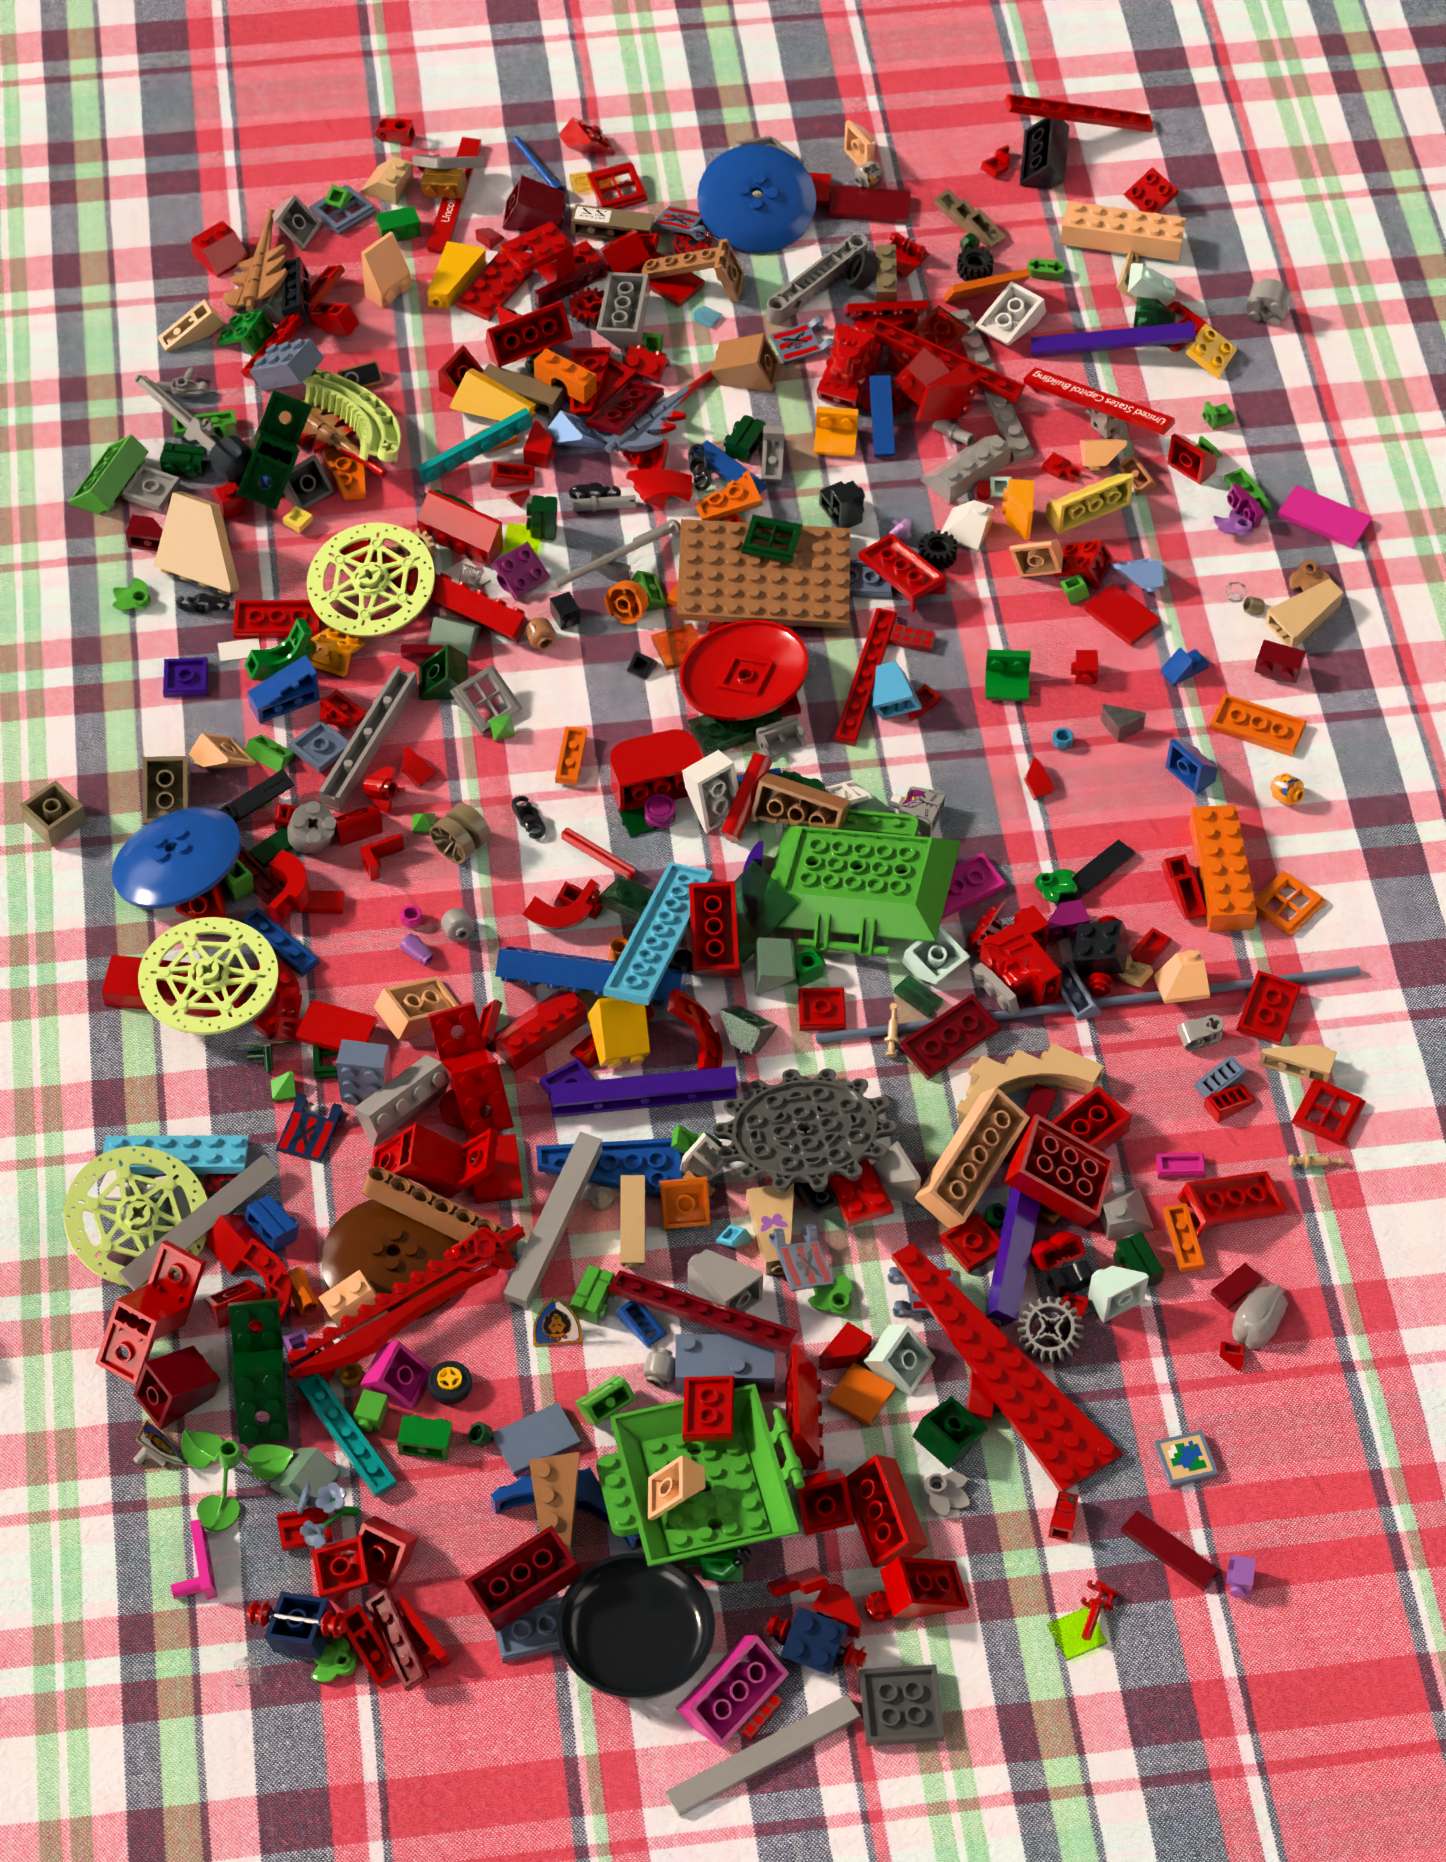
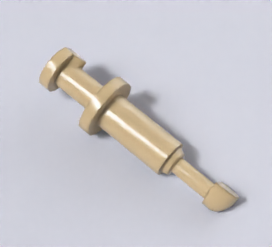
M892 1003L890 1005L892 1018L889 1020L888 1037L884 1038V1042L888 1044V1052L885 1054L888 1058L897 1057L895 1044L900 1043V1039L897 1038V1004Z
M1304 1153L1303 1157L1289 1155L1288 1158L1290 1167H1294L1296 1164H1303L1304 1169H1308L1309 1165L1327 1166L1329 1163L1345 1165L1343 1158L1329 1159L1327 1156H1309V1153Z

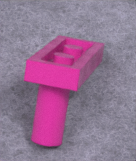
M200 1519L190 1521L199 1577L171 1584L172 1595L174 1599L203 1592L208 1600L217 1598L207 1530Z

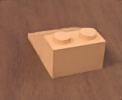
M391 231L361 252L365 296L381 308L391 303L411 287L409 269L396 238Z
M435 976L383 988L374 1008L396 1038L402 1040L415 1037L430 1029L428 1014L452 1008L459 1004L440 979Z

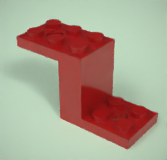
M552 221L500 245V251L522 275L536 269L548 284L599 259H603L587 241L573 246Z
M474 1002L428 1014L439 1061L442 1062L450 1079V1088L457 1096L467 1139L475 1138L489 1128L499 1132L514 1127L499 1064L485 1047ZM454 1026H462L463 1030L459 1036H451V1029ZM484 1105H489L491 1107L490 1113L487 1116H480V1108Z
M415 1123L373 1150L371 1167H381L400 1177L405 1176L443 1196L451 1198L493 1173L496 1165L495 1155L498 1147V1131L489 1128L464 1145H460Z
M167 1240L161 1242L148 1284L116 1299L95 1364L136 1386L143 1366L149 1359L154 1341L185 1326L206 1261ZM174 1267L180 1271V1279L174 1276ZM122 1346L128 1350V1358L123 1356Z

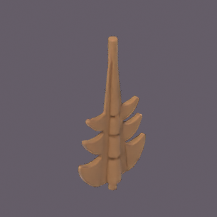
M269 209L267 212L265 225L254 257L237 263V266L245 271L231 277L232 282L239 288L223 294V301L231 309H239L246 306V310L252 312L254 308L259 306L261 299L269 297L280 288L287 276L288 271L285 268L280 270L287 260L286 256L282 255L286 250V246L282 244L270 250L274 221L272 217L273 209Z

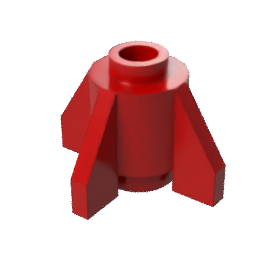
M386 766L369 775L363 783L365 795L381 811L391 812L392 801L388 799L394 798L397 792H405L404 787H398L397 783L392 780L395 779L396 767Z

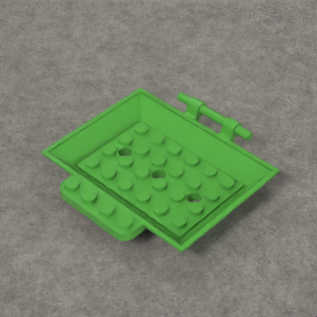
M852 809L848 810L846 821L839 829L785 825L756 925L814 931V939L799 938L798 947H813L815 951L828 952L829 950L854 952L862 956H873V954L889 956L890 947L874 945V937L936 942L961 840L917 836L919 823L918 819L913 815ZM811 862H817V863H818V864H816V865H814V866H809V864H810ZM855 866H861V867H862V868L859 869V870H854V869H853V868H855ZM900 870H906V871H907V872L904 873V874H898V872H899ZM832 932L859 935V944L830 941L829 934Z
M756 1384L735 1388L733 1441L683 1442L684 1400L609 1416L618 1453L599 1458L596 1468L611 1530L619 1537L640 1534L648 1567L800 1533L787 1487L792 1482H794L797 1489L805 1486L802 1476V1464L800 1458L796 1456L791 1440L792 1431L781 1408L773 1410L775 1424L773 1431H769ZM781 1445H783L786 1455L785 1465L782 1469L776 1455V1450ZM694 1450L701 1451L697 1455L690 1454V1452ZM682 1455L705 1467V1487L711 1488L709 1491H700L653 1521L648 1520V1477ZM715 1524L721 1525L719 1529L710 1528V1526Z

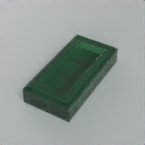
M910 975L894 988V994L928 1019L944 1005V1000Z

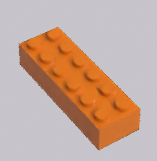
M1237 806L1192 807L1189 826L1202 898L1207 911L1208 931L1254 929L1257 911Z

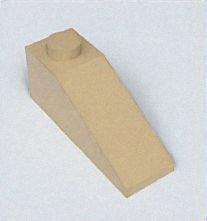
M204 299L157 338L165 351L170 352L211 336L225 323L218 311Z
M1315 1044L1263 1048L1259 1065L1311 1082L1314 1079H1319L1328 1083L1337 1051Z

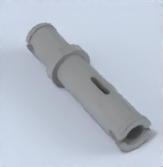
M636 495L573 498L572 508L573 512L591 510L592 512H597V510L636 508V502H634Z

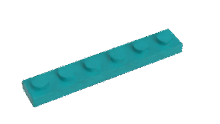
M524 408L417 466L422 482L427 484L458 466L491 450L493 447L508 441L515 435L526 431L533 426L530 412L527 408Z
M314 1374L298 1382L297 1388L373 1496L377 1498L396 1487V1480L326 1381L321 1376Z

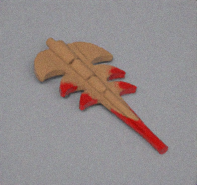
M311 403L312 409L298 445H302V443L309 439L316 438L313 443L314 453L332 446L364 464L379 476L385 477L387 475V470L370 458H368V461L359 458L360 449L348 439V437L355 435L356 432L348 425L338 427L346 424L345 419L341 420L340 415H324L329 413L328 409L322 410L321 406L314 407V403ZM284 411L280 413L279 420L287 423L291 420V414Z

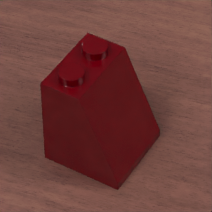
M521 175L506 200L502 228L505 230L531 231L550 221L556 226H561L565 216L562 214L566 206V201L564 200L565 191Z
M193 1345L146 1361L133 1396L161 1430L213 1398L221 1379Z

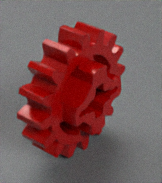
M587 287L586 291L579 289V294L573 293V298L569 299V312L572 318L577 317L578 323L583 320L584 325H587L588 322L595 325V321L599 320L605 290L599 292L597 287L594 290H590Z

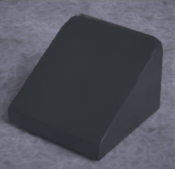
M636 651L626 671L647 679L658 662Z

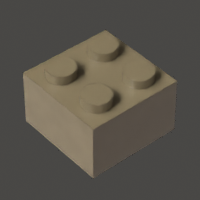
M56 780L20 804L23 821L51 847L87 823L84 806Z

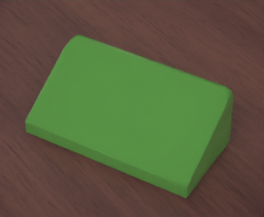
M638 570L631 581L639 583L645 589L648 595L647 611L666 607L667 603L656 574Z
M262 734L249 739L245 750L253 759L276 772L284 769L296 755L291 750Z

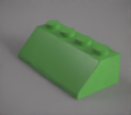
M132 434L109 445L68 503L95 514L110 511L115 505L114 500L122 495L125 489L124 486L134 477L136 469H139L146 462L144 458L149 451Z

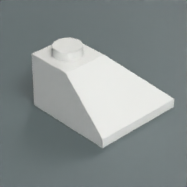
M973 500L954 507L941 533L943 534L946 531L948 536L952 534L954 539L957 540L958 547L978 552L992 525L994 506Z

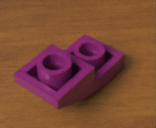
M1232 484L1226 497L1228 504L1232 507L1235 514L1243 512L1244 518L1252 522L1253 528L1259 527L1265 512L1245 489L1238 484Z

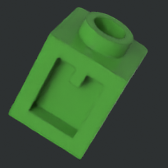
M1210 401L1205 402L1202 417L1212 430L1234 423L1235 416L1226 403L1213 407Z

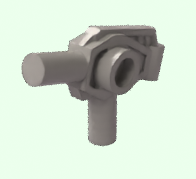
M188 368L184 377L175 378L172 382H156L161 389L171 390L172 394L180 397H200L206 394L208 386L206 382L198 383L192 380L196 373L193 368Z

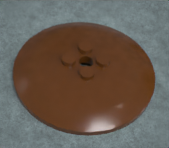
M371 1199L346 1212L334 1224L327 1235L321 1260L324 1280L330 1290L360 1270L368 1279L377 1295L378 1293L392 1294V1287L395 1282L409 1283V1276L413 1271L426 1272V1265L430 1260L443 1261V1254L446 1250L460 1241ZM391 1249L400 1251L397 1256H389L387 1253ZM453 1271L452 1273L427 1286L421 1291L415 1293L414 1295L401 1301L395 1306L389 1308L387 1311H393L394 1309L407 1303L408 1301L426 1292L427 1290L452 1277L460 1271ZM451 1298L435 1306L434 1308L428 1310L419 1318L425 1317L435 1312L436 1310L441 1308L445 1303H447Z

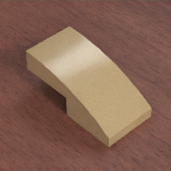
M1127 953L1125 973L1111 975L1126 983L1141 987L1154 972L1150 965L1133 961L1131 954Z

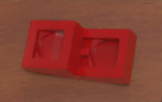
M277 992L275 1009L276 1040L299 1042L296 1041L295 1035L302 1022V1019L299 1018L302 994Z

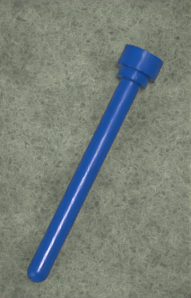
M515 136L513 143L547 185L566 192L564 185L560 181H554L518 136Z

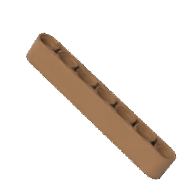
M371 1167L368 1170L363 1186V1193L367 1197L457 1241H462L482 1227H487L499 1235L509 1230L384 1168ZM517 1242L508 1247L512 1256Z

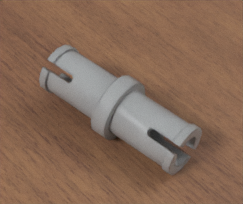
M935 420L933 423V430L947 435V438L950 440L955 439L967 446L971 445L974 440L973 433L961 429L956 423L951 424L944 420Z

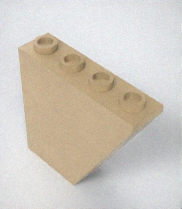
M182 491L173 492L154 566L160 568L162 573L168 575L175 573L180 575L179 578L190 582L195 580L199 582V586L211 588L212 586L218 588L217 592L230 595L231 592L239 591V583L220 504Z

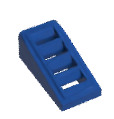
M630 1300L618 1308L615 1314L647 1348L667 1334L643 1304ZM633 1310L637 1312L633 1316L629 1315V1313ZM641 1316L643 1320L636 1324L635 1320ZM648 1323L650 1326L642 1331L640 1328ZM655 1330L657 1333L648 1339L646 1335Z

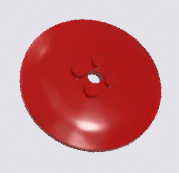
M767 620L733 622L709 632L691 647L681 664L679 673L680 686L687 702L698 712L706 716L727 721L753 719L773 712L797 694L808 674L809 657L801 638L782 624ZM751 675L750 677L743 679V677Z

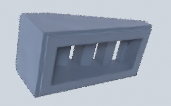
M1231 1055L1194 1083L1193 1087L1205 1099L1211 1094L1236 1086L1244 1081L1246 1070ZM1214 1079H1216L1221 1085L1218 1086ZM1207 1083L1213 1089L1212 1092L1205 1086Z

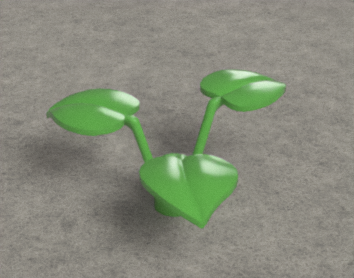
M184 1429L181 1449L185 1461L191 1467L204 1469L210 1465L211 1461L216 1463L218 1460L220 1465L223 1466L222 1496H206L197 1506L198 1519L201 1520L206 1530L210 1532L223 1531L231 1527L239 1517L240 1506L238 1501L226 1498L228 1470L237 1466L239 1459L246 1466H252V1473L255 1477L262 1480H273L285 1471L294 1455L293 1450L279 1445H257L249 1450L248 1461L244 1456V1452H239L236 1442L232 1440L222 1441L219 1436L210 1432Z

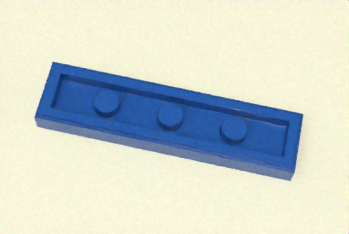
M890 375L869 376L874 457L895 456Z
M706 440L701 444L705 447L703 450L706 453L705 458L710 464L712 471L728 483L743 477L742 474L747 471L746 468L710 441ZM697 449L694 452V456H699L702 450ZM750 472L759 494L766 490V483Z
M258 907L240 920V922L252 927L263 935L273 948L274 953L301 977L319 965L317 957L277 923L273 922Z

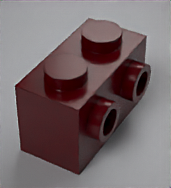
M1264 639L1256 660L1254 672L1296 684L1303 667L1306 651Z

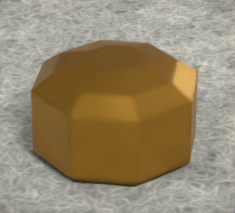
M355 1363L344 1366L339 1371L341 1384L349 1389L359 1387L364 1378L361 1366Z

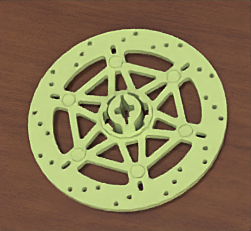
M388 523L360 524L339 532L317 552L307 576L308 597L317 616L330 628L353 637L382 636L404 627L422 612L433 592L435 568L427 547L412 532ZM371 539L370 545L347 555L340 553V551L353 543ZM390 540L403 546L411 555L402 558L384 547V541ZM377 551L378 561L371 562L374 552ZM368 552L364 563L352 560ZM385 553L397 561L383 564L382 554ZM329 564H334L337 567L333 589L325 592V573ZM345 564L357 567V569L355 570V572H352L345 566ZM402 566L391 574L387 571L388 569ZM418 568L417 587L413 595L409 596L405 593L409 570ZM341 571H344L351 579L339 585ZM403 574L401 588H398L391 580ZM353 585L354 590L340 593L349 586ZM390 587L397 595L394 596L384 591ZM359 595V606L354 605L345 598ZM378 596L390 600L374 607ZM364 597H371L368 607L364 608ZM339 601L357 612L358 618L354 620L341 615L332 608L331 604ZM396 604L402 606L399 611L388 617L371 620V616Z
M198 918L172 927L150 945L139 967L138 985L142 1000L147 1009L166 1026L189 1034H219L245 1025L266 1008L277 987L278 963L269 942L252 927L227 918ZM220 934L232 938L228 942L197 941L196 936ZM183 943L185 947L168 967H159L164 956L174 946ZM247 945L254 952L259 961L260 970H250L240 952L242 946ZM203 948L221 949L210 957ZM193 950H197L203 958L196 961ZM230 951L224 962L219 960L220 957ZM186 955H189L191 965L176 967ZM235 956L240 961L243 969L229 967ZM188 972L187 977L172 975L176 973ZM229 974H235L244 977L229 979ZM157 981H167L177 1000L173 1006H169L161 997L157 989ZM173 982L188 984L183 994H179ZM241 984L231 996H228L226 986ZM249 984H258L254 994L246 1003L239 1008L233 1007L232 1004ZM193 989L198 991L193 997L186 1000ZM221 990L224 1001H220L214 993ZM207 994L214 1003L196 1002ZM189 1009L219 1010L221 1015L201 1018L188 1016L185 1013Z
M129 1146L116 1148L97 1156L77 1174L65 1199L64 1227L74 1253L87 1268L98 1276L110 1282L128 1286L118 1275L126 1266L107 1259V1256L111 1252H117L138 1257L146 1250L139 1237L146 1235L148 1236L149 1247L154 1244L153 1231L169 1232L182 1221L173 1194V1190L179 1186L184 1191L191 1213L207 1201V1196L200 1181L180 1160L154 1148ZM129 1166H149L164 1172L167 1177L160 1181L132 1174ZM114 1170L117 1178L97 1198L89 1197L87 1193L92 1185L102 1175ZM135 1181L154 1185L155 1187L142 1195ZM125 1182L129 1183L135 1195L126 1196ZM116 1186L120 1187L121 1201L104 1199ZM162 1190L164 1193L156 1204L153 1203L149 1198ZM166 1198L170 1201L174 1217L159 1211ZM129 1204V1206L127 1207V1210H126V1212H125L124 1222H123L122 1219H121V1217H122V1215H123V1211H124V1208H123V1207H124L125 1205ZM100 1206L117 1207L116 1214L105 1211ZM83 1211L93 1213L101 1238V1242L97 1246L92 1245L85 1232L82 1217ZM143 1211L141 1218L137 1217L132 1220L133 1214L136 1216ZM150 1211H152L153 1215H152L151 1221H150V1224H151V1225H150L149 1227L145 1228V1226L147 1225L148 1220H149V1218H150V1213H151ZM100 1216L115 1221L108 1234L104 1232ZM158 1218L171 1222L174 1226L157 1225ZM117 1229L125 1233L116 1241H110ZM208 1232L186 1249V1251L198 1256L205 1244ZM132 1237L139 1251L122 1248L119 1245ZM174 1267L173 1271L176 1272L174 1273L176 1277L180 1274V1271Z

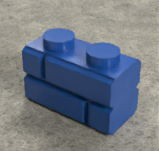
M267 1195L246 1207L245 1220L272 1251L276 1252L285 1245L287 1246L296 1241L299 1229L298 1222L294 1217H289L286 1214L280 1201H275L271 1195Z

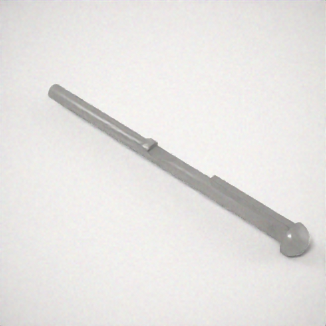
M670 519L666 523L633 538L632 543L610 554L606 553L603 557L553 580L552 586L555 589L665 535L670 533L677 535L681 529L680 523L675 519Z

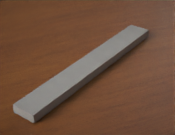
M263 1154L124 1267L118 1275L133 1291L139 1289L149 1281L161 1242L167 1240L184 1250L188 1249L212 1229L220 1215L232 1213L276 1177L280 1171Z
M845 1695L665 1791V1795L679 1817L860 1720L861 1715L849 1696Z

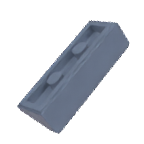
M1069 961L1059 967L1062 972L1060 992L1076 1019L1080 1021L1101 1015L1102 1011L1075 967Z

